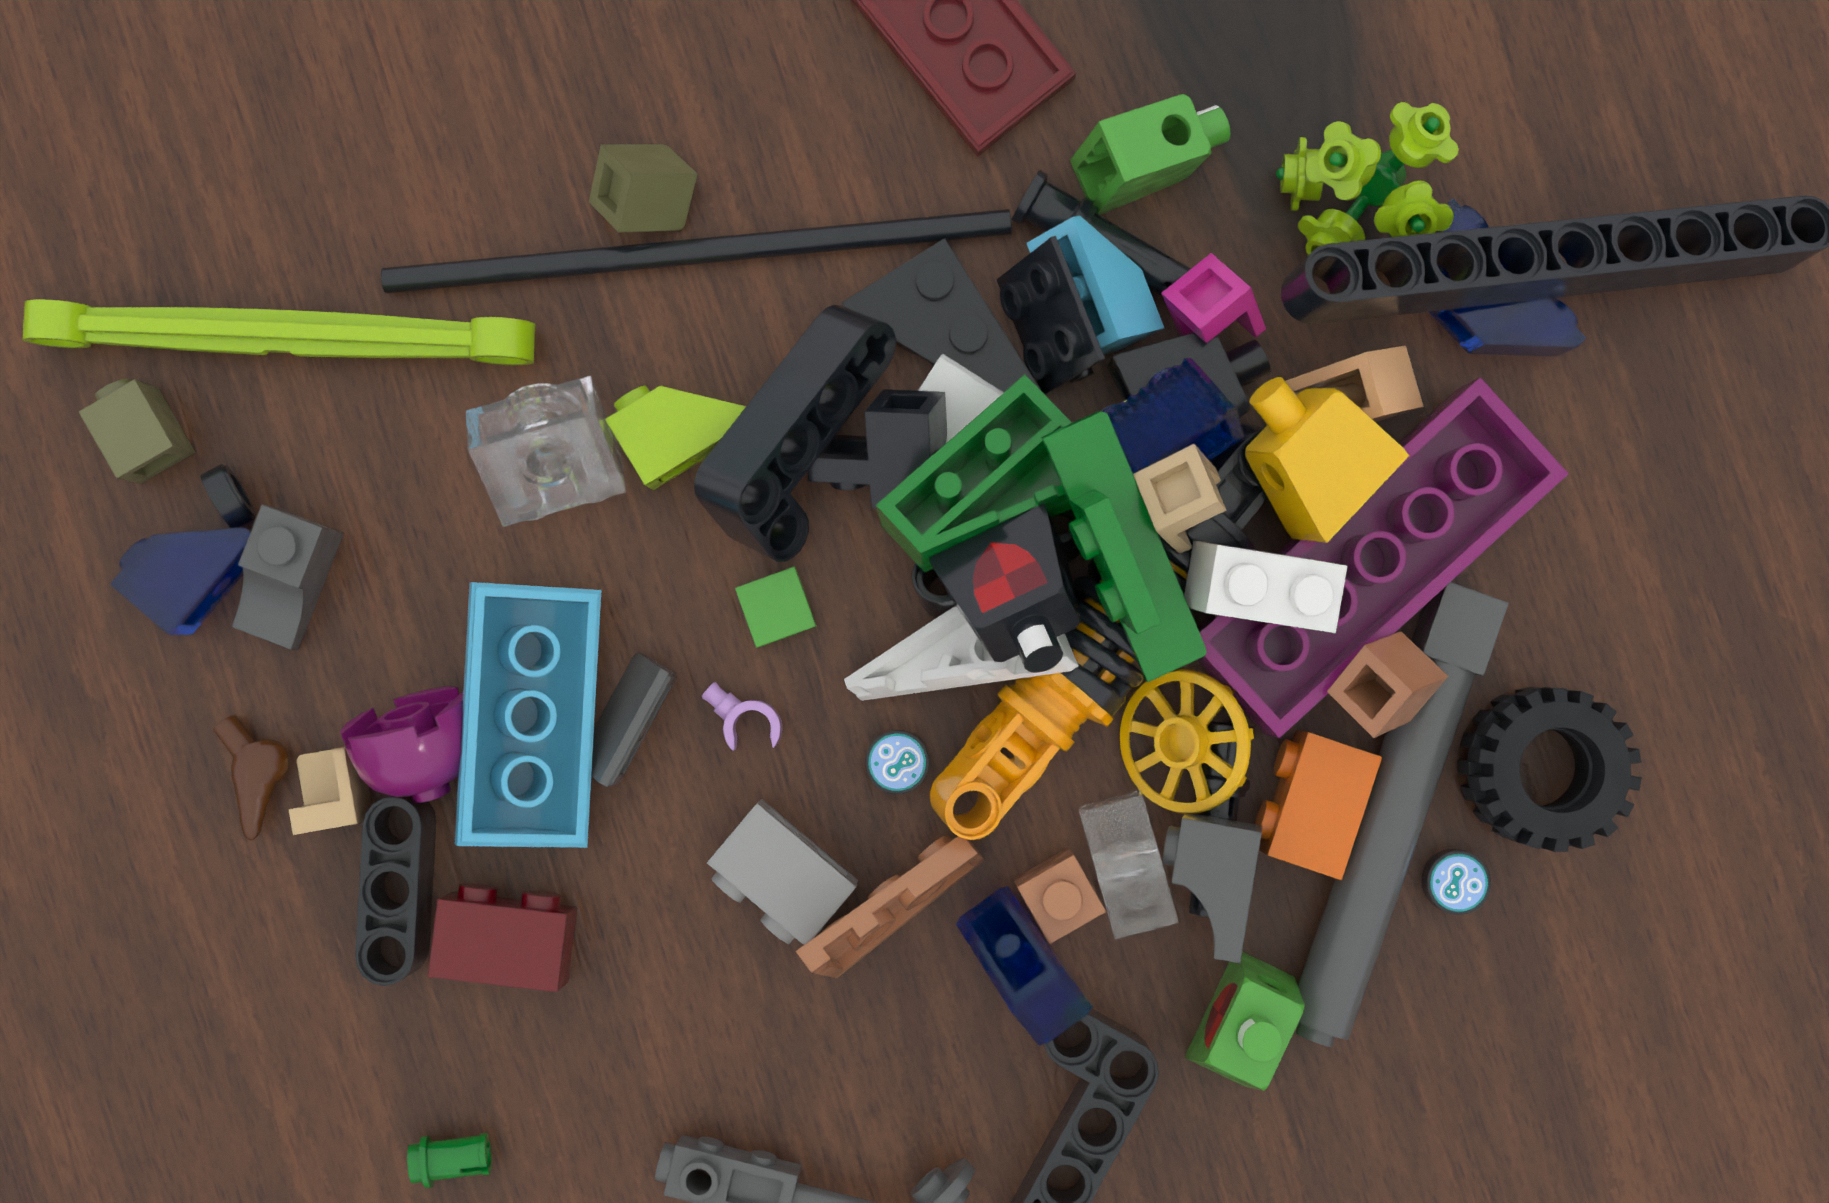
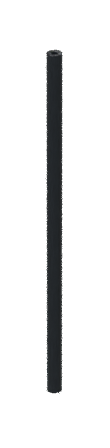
M1010 209L389 267L381 269V282L385 293L937 242L944 238L948 241L1011 235Z

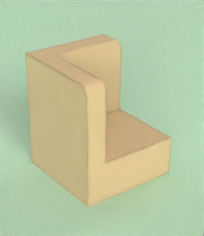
M1195 444L1133 474L1156 532L1179 554L1192 549L1185 530L1226 511L1216 486L1221 481L1219 474L1213 464Z
M340 747L298 756L297 766L304 806L289 809L293 835L364 822L365 814L372 806L369 786L359 777L347 754L346 748Z

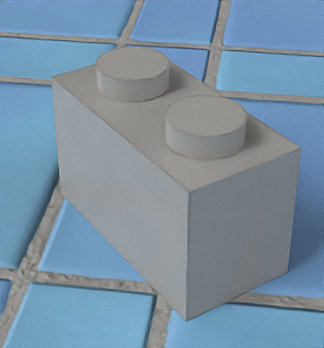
M763 799L752 808L707 862L708 865L717 871L711 878L712 881L733 900L741 903L747 897L765 912L760 919L763 925L787 944H790L794 938L803 945L811 941L853 892L858 882V879Z

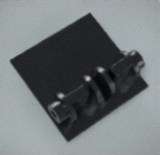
M1050 237L996 279L1000 288L1002 308L1007 317L1013 320L1023 345L1025 366L1032 377L1037 380L1039 388L1044 395L1068 381L1074 383L1093 375L1092 366L1105 359L1057 237Z

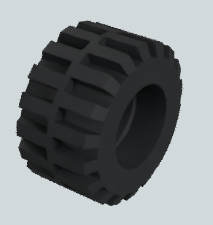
M1527 687L1515 689V694L1513 695L1502 694L1490 701L1494 708L1490 711L1479 710L1471 720L1478 726L1475 733H1464L1460 746L1469 748L1467 760L1457 759V773L1466 774L1468 777V784L1460 786L1463 796L1466 800L1474 801L1477 805L1472 812L1480 822L1492 825L1491 831L1503 838L1553 852H1568L1569 846L1579 849L1595 845L1593 835L1609 837L1618 829V826L1612 820L1615 815L1629 816L1635 804L1625 800L1628 790L1640 791L1642 777L1631 775V764L1642 763L1640 751L1638 748H1630L1625 744L1627 739L1634 736L1627 723L1614 722L1612 719L1617 711L1607 703L1593 702L1594 695L1583 691L1567 690V688ZM1547 730H1555L1564 737L1573 752L1575 771L1572 782L1566 792L1554 802L1540 806L1530 799L1523 788L1520 778V762L1525 748L1537 735Z

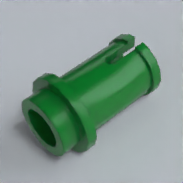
M488 1133L432 1141L431 1137L426 1135L420 1138V1143L409 1144L407 1167L411 1184L423 1183L424 1188L427 1189L432 1188L434 1181L490 1175L492 1170V1154Z

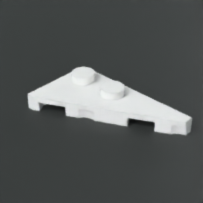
M955 605L846 677L844 681L847 689L856 694L857 698L864 701L1069 672L1078 667V663L1065 634L1057 637L1063 651V657L1056 666L1047 671L1039 673L1027 671L1019 655L1005 662H994Z

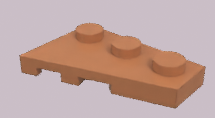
M949 835L939 838L919 855L918 859L921 863L901 877L894 875L884 881L868 896L866 902L849 914L834 921L818 936L796 950V953L811 973L838 978L985 861L984 857L970 840L958 836L952 840Z

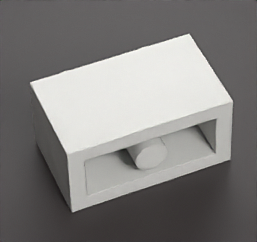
M1193 540L1184 597L1189 608L1204 613L1336 633L1347 566Z

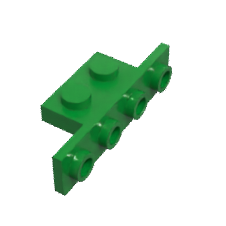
M1097 411L1042 436L1043 443L1076 517V520L1069 523L1073 539L1086 561L1091 558L1094 559L1103 582L1095 585L1098 597L1111 622L1120 620L1145 680L1150 682L1204 657L1207 652L1205 644L1160 537L1155 530L1108 414Z

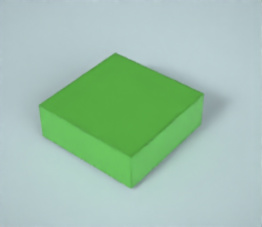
M795 566L735 588L756 648L817 627Z

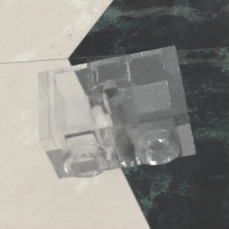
M1142 790L1080 806L1079 814L1114 938L1119 939L1179 923Z

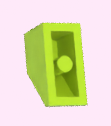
M644 385L618 399L614 403L617 412L606 418L605 421L644 485L651 490H655L703 461L746 406L664 386H659L649 391L648 387Z

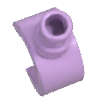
M713 682L703 693L702 699L709 702L715 708L714 712L724 720V738L732 751L737 749L736 722L740 715L748 710L759 711L768 718L771 725L770 738L772 747L775 748L782 736L783 725L779 713L773 706L760 700L741 702L731 692L727 694L716 682Z

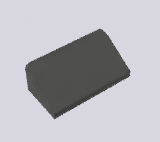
M636 653L632 657L594 728L591 776L606 787L620 783L677 679V672L641 653Z

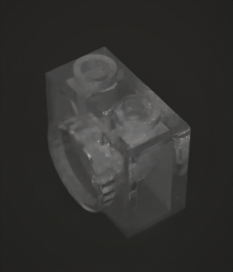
M591 375L558 385L547 383L527 385L512 392L505 400L466 410L468 451L503 527L526 520H538L554 512L586 503L601 502L608 497L627 492L621 452L612 430L605 421L607 416Z

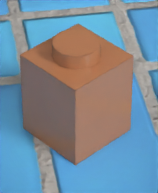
M1400 631L1364 645L1327 692L1373 738H1376L1410 722L1448 678V675Z
M1069 848L1013 878L1049 944L1106 912Z

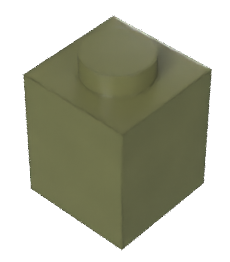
M121 379L97 391L94 396L97 401L79 411L80 416L117 479L142 484L196 453L158 387L135 379L132 381L130 379Z

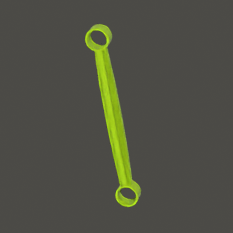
M33 299L24 301L22 340L27 343L62 348H88L93 343L249 355H267L269 352L292 353L299 357L469 358L473 361L489 364L529 365L534 363L536 324L526 320L503 317H479L471 319V322L359 313L209 307H91L68 301Z

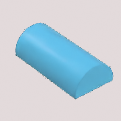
M469 582L462 741L455 827L456 846L587 848L601 590Z

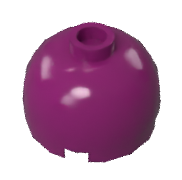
M448 686L407 694L393 699L396 708L386 712L379 719L373 707L347 722L340 730L347 754L359 777L374 791L395 797L412 796L415 803L432 801L447 794L451 790L449 782L459 775L463 692L459 694L457 687Z

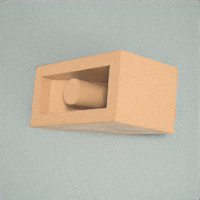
M1406 346L1364 352L1285 381L1296 395L1305 389L1335 388L1343 392L1374 422L1424 407Z

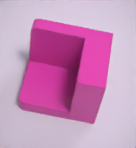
M1212 253L1161 293L1176 329L1181 336L1196 333L1205 343H1208L1235 320L1255 338L1266 330L1252 288Z

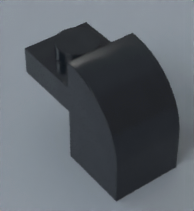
M883 389L865 411L866 436L835 435L807 471L808 481L828 482L833 488L839 490H854L870 485L871 509H877L876 504L946 444L947 416L945 392Z

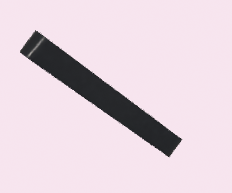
M1804 195L1331 243L1317 247L1284 279L1281 287V300L1285 310L1294 319L1307 324H1321L1781 273L1792 269L1829 247V205L1815 196ZM1499 259L1507 265L1509 271L1501 265ZM1437 264L1441 265L1448 272L1450 279L1441 273ZM1375 269L1382 272L1388 278L1390 286L1384 284L1378 278ZM1312 275L1322 279L1327 284L1330 294L1317 287Z

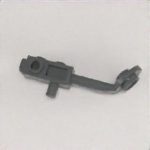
M681 1135L676 1145L665 1142L655 1174V1181L666 1183L665 1196L692 1203H877L798 1183L802 1168L801 1164L777 1159L773 1153L763 1150H753L750 1152L726 1146L722 1141L712 1137H699L698 1139ZM961 1158L943 1171L939 1167L932 1169L912 1189L910 1195L914 1200L911 1203H964L970 1194L966 1186L975 1173L974 1166L966 1158ZM698 1169L705 1170L710 1176L702 1174Z

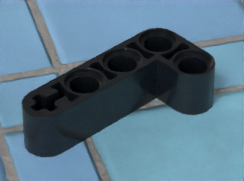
M832 305L825 308L704 459L696 473L694 481L695 495L727 536L776 562H786L794 558L801 551L809 533V520L805 511L792 496L791 492L889 366L896 348V336L893 328L888 323L840 305Z
M1072 999L1059 1000L1051 1004L1043 1013L1040 1021V1035L1049 1057L1059 1066L1080 1078L1011 1203H1039V1200L1042 1203H1091L1155 1088L1159 1076L1158 1062L1146 1041L1137 1033L1081 1002ZM1067 1019H1077L1087 1025L1085 1039L1075 1047L1066 1048L1059 1046L1053 1041L1055 1028ZM1123 1051L1137 1052L1142 1056V1065L1136 1075L1120 1079L1110 1073L1111 1062L1117 1054ZM1092 1108L1105 1109L1112 1115L1110 1125L1099 1134H1088L1078 1128L1081 1116ZM1061 1165L1076 1167L1081 1172L1079 1181L1068 1190H1057L1047 1184L1049 1174L1053 1169Z

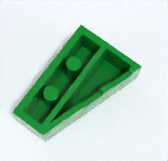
M1024 374L876 504L881 526L924 572L933 569L929 557L1043 503L1050 518L1072 509L1041 438L1072 422Z

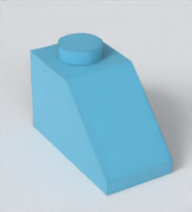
M1081 216L1071 217L1027 242L1031 253L1050 237H1057L1103 355L1117 352L1164 329L1142 269Z

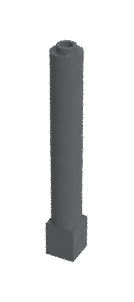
M1450 582L1421 610L1411 641L1446 673L1448 678L1410 722L1385 733L1378 753L1382 760L1342 880L1336 878L1334 880L1298 983L1305 1006L1295 1033L1305 1039L1332 1047L1335 1037L1349 1040L1474 678L1475 676H1483L1508 606L1506 601Z

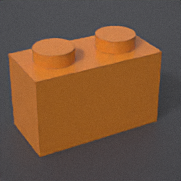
M1296 730L1293 741L1285 739L1276 756L1273 775L1280 777L1273 801H1263L1255 820L1256 825L1263 826L1259 851L1268 856L1342 880L1382 757L1310 732Z

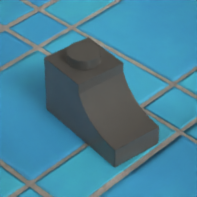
M261 505L238 564L243 567L244 578L241 599L232 627L290 650H299L344 532L287 510Z
M1185 813L1182 817L1181 827L1170 825L1168 827L1162 864L1174 866L1172 883L1186 886L1196 895L1207 911L1214 934V959L1240 963L1263 826Z

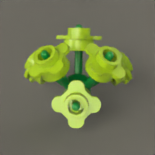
M1405 102L1396 104L1390 112V119L1395 124L1389 135V143L1392 150L1381 153L1377 141L1355 136L1351 133L1350 126L1341 121L1333 122L1326 127L1324 131L1325 141L1320 149H1308L1306 137H1299L1298 146L1294 150V154H1284L1282 165L1276 171V176L1280 179V192L1291 193V210L1298 211L1300 200L1319 201L1323 182L1334 188L1336 197L1341 200L1348 201L1358 196L1346 213L1336 209H1327L1322 212L1317 220L1309 215L1301 218L1298 222V229L1307 238L1308 242L1305 249L1308 255L1322 245L1365 240L1364 231L1357 220L1369 205L1381 207L1375 214L1374 224L1379 232L1389 233L1390 237L1429 234L1436 231H1444L1450 227L1454 217L1453 211L1449 205L1439 204L1433 198L1432 188L1429 183L1418 180L1404 185L1406 181L1405 164L1414 168H1423L1430 165L1436 158L1442 163H1449L1457 156L1459 148L1457 143L1450 137V116L1444 107L1436 103H1431L1422 108L1411 107Z

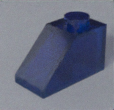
M232 528L152 535L149 539H141L123 555L119 563L122 571L110 585L168 635H192L244 575L243 567L238 564L252 529Z

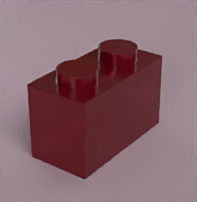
M462 883L459 884L458 892H451L437 899L428 977L558 992L568 983L577 906L561 905L560 894L544 891H523L522 900L497 897L498 888L495 886Z

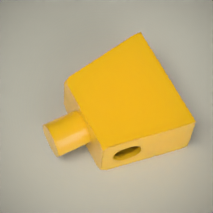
M1276 377L1259 387L1250 398V404L1262 417L1267 426L1246 447L1245 457L1285 530L1292 539L1328 543L1409 457V454L1400 444L1343 392L1335 388L1305 389L1296 395L1282 377Z

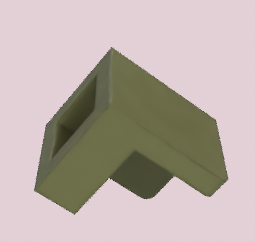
M601 144L589 203L618 233L679 231L684 228L698 173L669 146L664 144Z

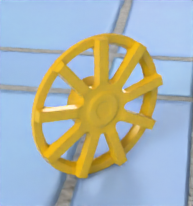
M1176 669L1150 682L1145 681L1134 692L1127 703L1120 727L1122 758L1134 784L1153 803L1166 810L1182 814H1195L1214 809L1227 801L1238 787L1243 786L1247 779L1245 774L1250 760V740L1254 739L1253 728L1248 727L1244 712L1233 696L1234 691L1228 685H1223L1213 677L1194 669ZM1171 681L1180 682L1181 710L1179 714L1175 713L1158 688L1159 685ZM1194 684L1202 686L1215 695L1199 716L1194 715ZM1145 696L1150 699L1164 719L1159 726L1132 719L1136 708ZM1224 706L1235 730L1210 732L1208 730L1209 723ZM1130 732L1153 737L1155 752L1134 762L1130 748ZM1237 743L1233 767L1212 752V744ZM1162 761L1171 768L1162 792L1159 794L1145 782L1140 773ZM1202 763L1208 764L1227 779L1225 784L1212 796L1204 776ZM1184 769H1187L1190 773L1196 793V802L1184 803L1173 801Z

